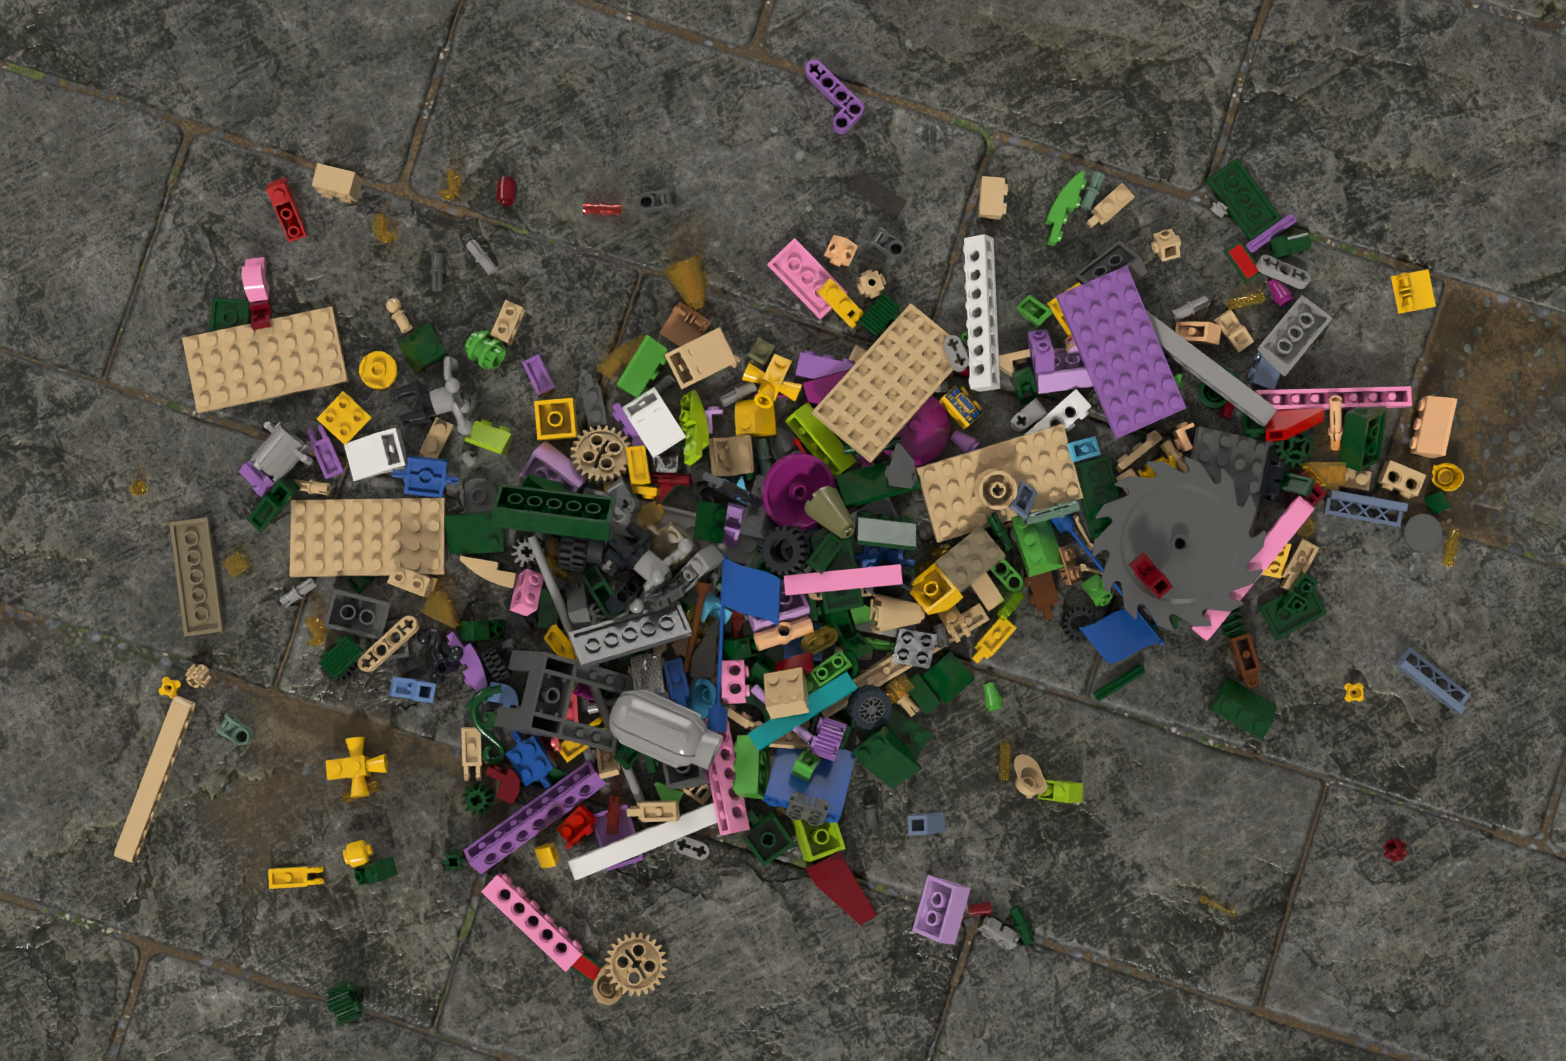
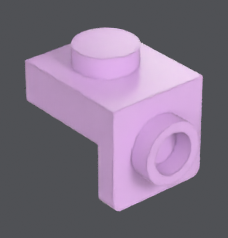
M708 407V410H705L709 435H713L712 416L723 415V410H719V407Z

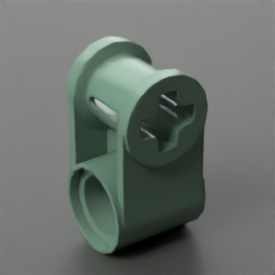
M229 713L224 715L225 719L215 729L220 735L230 739L237 745H247L255 739L254 730ZM243 731L247 734V739L245 741L241 739V733Z

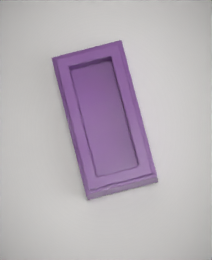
M540 354L522 362L538 397L556 389Z

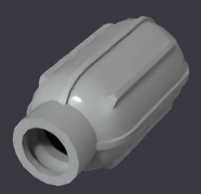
M645 689L630 690L622 693L615 702L609 717L610 731L621 744L674 768L694 764L709 770L723 740V735L707 728L701 714Z

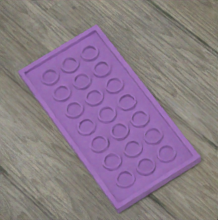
M1127 266L1056 296L1115 439L1186 409Z

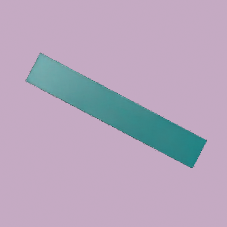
M845 672L808 696L809 713L770 719L748 733V736L757 750L760 751L857 690V686L849 674Z

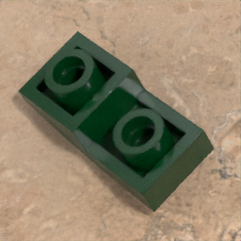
M1301 571L1291 585L1282 607L1298 616L1309 603L1307 597L1319 582Z

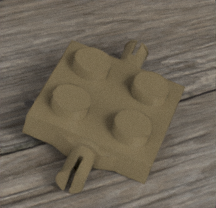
M672 521L661 529H658L651 522L646 526V529L654 535L651 540L650 551L662 561L678 549V543L681 539L687 538L691 540L693 544L692 551L683 554L669 565V568L673 571L681 564L688 563L693 558L692 555L700 548L699 543Z

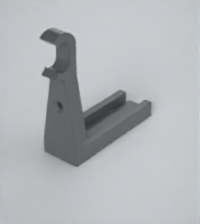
M581 581L580 585L578 582L571 584V589L569 585L566 586L568 615L577 630L591 626L585 582Z

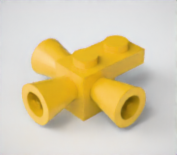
M774 354L766 373L749 362L742 380L761 384L754 398L755 403L759 407L770 408L779 392L796 402L803 384L784 381L790 368L791 360Z
M365 737L347 738L345 740L350 757L326 760L327 780L350 778L352 779L350 797L369 796L365 777H371V772L388 773L387 755L383 754L369 759V757L363 756Z

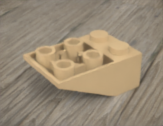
M720 327L664 354L681 389L737 362Z

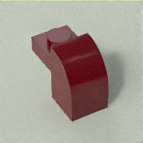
M1144 552L1128 564L1135 573L1136 578L1158 600L1173 588V585L1164 573L1156 568Z
M497 764L494 766L490 765L485 774L502 782L496 797L513 805L522 790V779L513 767H510L506 773L504 772L505 768Z

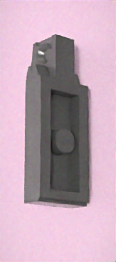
M592 373L585 374L586 385H582L581 391L588 426L593 428L598 425H608L599 382L594 383Z

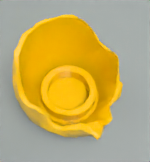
M1441 463L1433 466L1432 482L1442 491H1454L1464 481L1462 470L1453 464Z

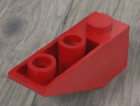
M286 177L268 183L266 191L288 242L306 237L307 234Z
M1324 408L1277 411L1264 426L1266 441L1287 440L1323 422Z

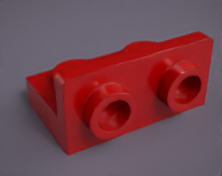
M582 803L556 828L568 842L565 848L568 850L572 845L577 847L583 841L581 837L584 834L588 836L595 829L593 825L598 819Z

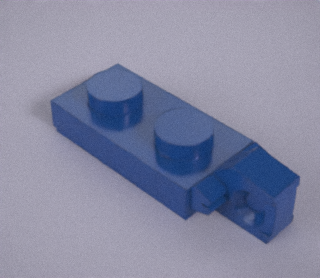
M678 658L663 662L671 700L688 708L687 701L691 700V694L686 673L683 671V659Z

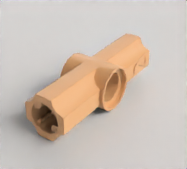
M807 616L789 623L781 622L779 626L755 633L753 637L756 647L761 651L779 644L786 645L791 640L814 633L811 619ZM786 631L788 635L782 636L779 632Z

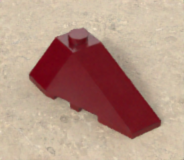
M840 851L827 855L805 868L814 884L859 925L877 916Z

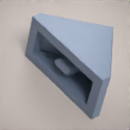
M1021 481L1017 486V496L1008 508L1018 516L1027 518L1037 491L1024 481Z

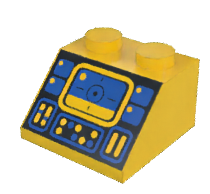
M956 385L939 402L964 430L983 413L980 411L982 409L975 400L972 402L967 397L969 393L962 386L959 388Z

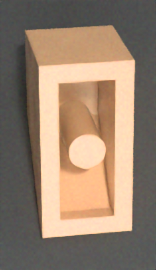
M1176 322L1175 332L1189 343L1219 345L1222 326L1211 322Z

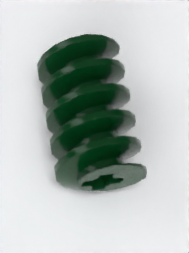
M1240 608L1232 610L1224 620V624L1220 626V628L1226 629L1222 636L1233 638L1247 633V630H1241L1245 623H1239L1243 617L1236 615L1240 612Z

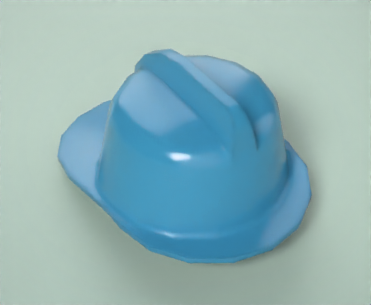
M701 678L695 683L690 693L691 700L687 701L688 709L701 714L702 719L705 720L708 717V708H712V704H716L717 684L712 683L706 678Z

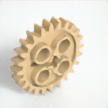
M598 425L597 430L590 427L589 433L583 430V436L577 435L578 441H573L574 447L571 448L572 455L570 456L571 461H573L572 467H577V474L582 472V479L588 476L589 483L595 479L596 485H598L600 480L606 485L607 480L614 483V477L619 479L621 474H627L626 469H628L625 448L631 447V442H627V436L622 437V431L616 434L615 427L609 431L607 425L604 430H601L600 425ZM594 442H600L601 444H600V445H594L593 443H594ZM611 449H617V450H619V451H618V452H611L610 450H611ZM590 457L593 458V460L586 461L585 458ZM607 464V465H610L611 467H610V468H604V467H602V466Z
M632 932L630 938L626 934L623 935L624 941L617 938L618 945L611 944L614 950L606 952L610 955V958L604 959V961L609 963L604 969L610 970L606 977L612 976L613 979L609 983L617 984L615 990L621 987V994L628 990L629 996H632L635 991L638 997L641 994V990L646 995L648 994L647 988L654 991L653 984H661L658 978L665 977L661 974V971L667 970L666 967L662 966V963L667 962V960L661 958L665 954V952H659L662 945H654L656 939L650 942V935L643 939L641 932L636 938L634 932ZM635 945L642 947L643 952L640 956H636L633 953ZM625 950L629 951L634 961L640 962L638 967L645 974L646 979H643L637 968H632L633 961L627 956ZM619 957H624L627 960V965L624 968L619 967L617 964ZM647 961L652 962L654 965L651 972H647L644 968ZM631 973H636L638 976V981L635 984L629 981Z

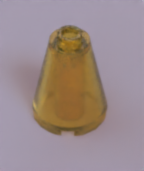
M699 255L681 260L663 269L689 308L698 310L705 306L704 303L707 301Z

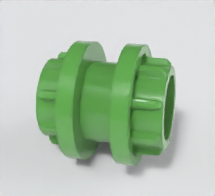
M487 330L474 332L468 338L465 350L467 357L472 361L479 360L478 364L483 369H495L503 362L506 356V347H504L502 340L498 338L493 339L490 335L491 333Z

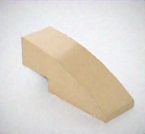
M460 556V561L477 575L495 584L514 589L518 573L501 571L500 562Z
M987 573L971 585V588L988 611L1004 601Z

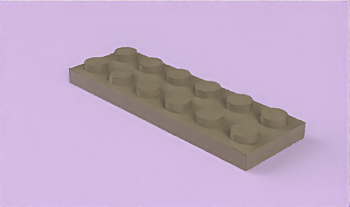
M210 518L169 522L184 637L224 631Z

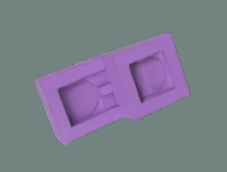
M728 502L722 544L736 547L747 507Z

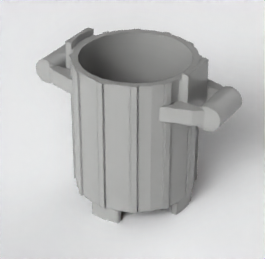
M280 421L276 426L270 422L264 423V428L269 430L271 434L252 455L253 458L251 459V461L255 462L253 465L259 471L262 469L268 475H272L274 477L273 481L276 483L279 479L286 476L299 460L307 465L313 462L312 458L306 455L311 448L294 433L285 428L286 425Z

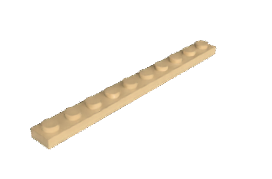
M980 603L961 614L969 631L990 620ZM961 628L956 630L959 637L964 635ZM946 630L948 641L952 643L955 640ZM937 640L933 654L942 649L938 648ZM893 656L853 679V682L857 688L870 684L879 687L912 666L891 662ZM852 694L847 695L822 711L823 717L828 718L845 708Z

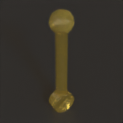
M1200 896L1199 901L1201 903H1207L1229 914L1231 918L1237 916L1235 911H1230L1207 900V897Z

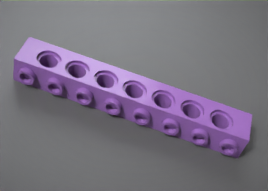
M588 760L463 851L469 864L480 874L484 873L601 789L607 783L604 779L600 778L598 769Z

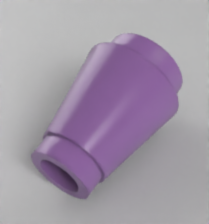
M957 430L950 438L964 453L977 450L980 444L976 438Z

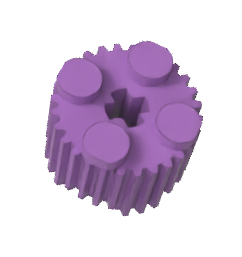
M820 717L815 732L818 736L814 735L809 751L816 756L835 761L836 755L833 752H838L844 732H841V730L845 731L847 724L827 717Z

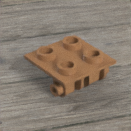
M679 302L673 308L672 314L659 333L681 347L703 336L712 322L684 303Z
M1070 544L1060 547L1059 551L1064 568L1059 570H1065V572H1061L1063 582L1066 585H1072L1081 581L1082 573L1080 567L1076 566L1074 548H1071Z

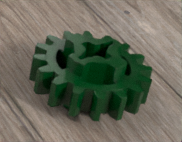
M1307 429L1297 434L1302 437L1300 439L1293 436L1287 440L1275 442L1273 445L1278 446V449L1274 450V453H1279L1277 460L1283 459L1284 465L1289 463L1291 468L1295 466V463L1297 467H1302V462L1308 464L1307 458L1313 459L1314 456L1311 453L1317 451L1316 448H1313V444L1317 442L1311 441L1314 435H1307ZM1300 443V444L1296 447V450L1290 451V450L1292 449V447H1294V444ZM1294 455L1298 460L1291 459L1288 456Z

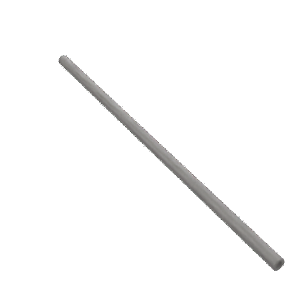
M537 535L531 536L527 539L568 636V632L575 631V627L570 620L568 610ZM588 685L605 728L610 731V712L600 688ZM622 767L636 803L646 801L633 768L625 770Z

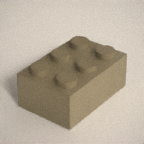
M979 526L936 561V565L959 592L962 593L1005 559L1006 555L984 528Z

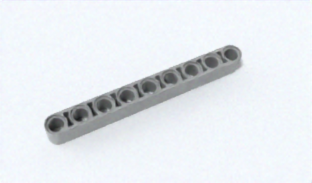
M1146 311L1164 353L1261 426H1265L1277 412L1274 406Z

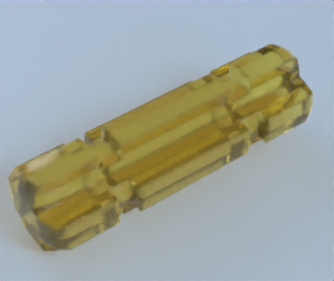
M1258 292L1254 295L1249 294L1237 299L1232 298L1227 300V306L1229 310L1238 307L1253 305L1255 302L1257 304L1265 301V295L1263 292Z
M1450 529L1448 535L1450 539H1447L1444 553L1446 557L1443 558L1442 562L1445 566H1454V556L1457 554L1459 545L1458 538L1461 536L1460 530Z
M1001 743L1000 751L1002 752L999 763L1001 772H999V780L1008 781L1010 779L1008 770H1010L1011 754L1009 752H1011V744Z
M376 781L367 785L369 794L370 792L379 791V785ZM350 791L341 795L345 804L353 801V799L362 798L350 797Z

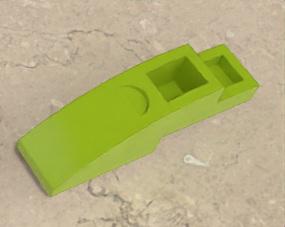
M695 390L684 395L680 402V428L686 432L684 463L689 466L702 457V449L709 445L706 414Z

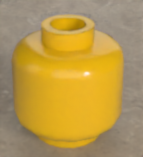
M365 840L348 843L343 850L345 863L351 867L368 864L370 856H373L371 844L367 845Z

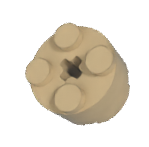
M989 469L977 476L974 484V494L982 505L994 510H1001L1007 508L1015 500L1017 484L1008 473L998 469ZM997 486L999 489L993 492V488Z

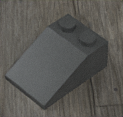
M334 587L324 627L379 640L383 635L391 603Z

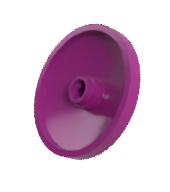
M931 395L894 437H901L902 447L915 461V466L930 462L946 446L950 425L944 407ZM891 450L882 451L890 459Z
M790 454L779 459L770 467L762 483L761 500L766 514L779 526L793 525L799 526L800 529L804 530L817 526L819 523L810 518L805 513L804 508L807 500L810 502L814 498L812 494L825 486L836 488L831 470L823 461L808 454Z

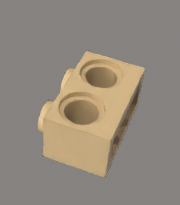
M505 300L490 335L494 339L498 338L504 343L511 345L526 310L519 305Z
M1389 460L1384 462L1376 483L1381 484V488L1387 491H1398L1400 496L1410 499V497L1418 496L1426 475ZM1390 472H1392L1395 475V480L1393 482H1391L1388 478V474ZM1408 479L1411 480L1413 484L1411 489H1408L1406 486V481Z

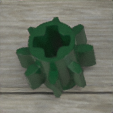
M454 848L452 854L449 852L445 853V856L448 858L443 860L442 863H446V871L453 869L455 874L458 867L461 870L465 868L462 865L463 862L467 861L462 856L464 851L458 853L456 848ZM457 857V863L452 864L453 858Z

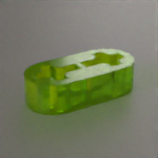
M1018 590L1015 591L996 615L1004 621L1025 596Z

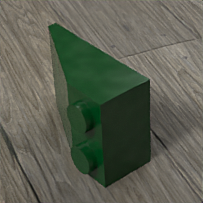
M492 510L444 516L449 554L505 551L507 547L505 529L492 527Z
M887 723L858 742L852 750L853 754L866 769L892 789L922 769Z

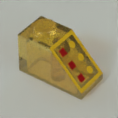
M1346 462L1301 463V467L1320 486H1327V490H1339L1340 486H1346Z
M437 590V592L431 591L421 613L454 629H459V620L452 600L447 598L448 594Z

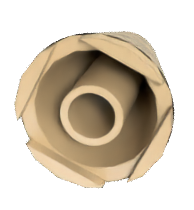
M873 594L875 599H871L870 620L874 621V626H871L874 633L919 624L924 619L925 611L917 603L881 594Z

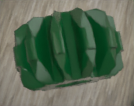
M473 783L472 789L470 787L465 788L468 794L463 793L461 795L462 798L467 799L461 802V805L467 804L468 807L465 811L468 812L472 809L471 815L473 816L476 815L477 810L480 816L484 814L483 809L489 812L490 808L488 805L494 804L492 800H489V798L494 797V794H487L490 787L483 790V783H480L478 788L476 783ZM477 795L480 796L479 799L482 798V801H480L478 804L475 803L476 800L473 799Z

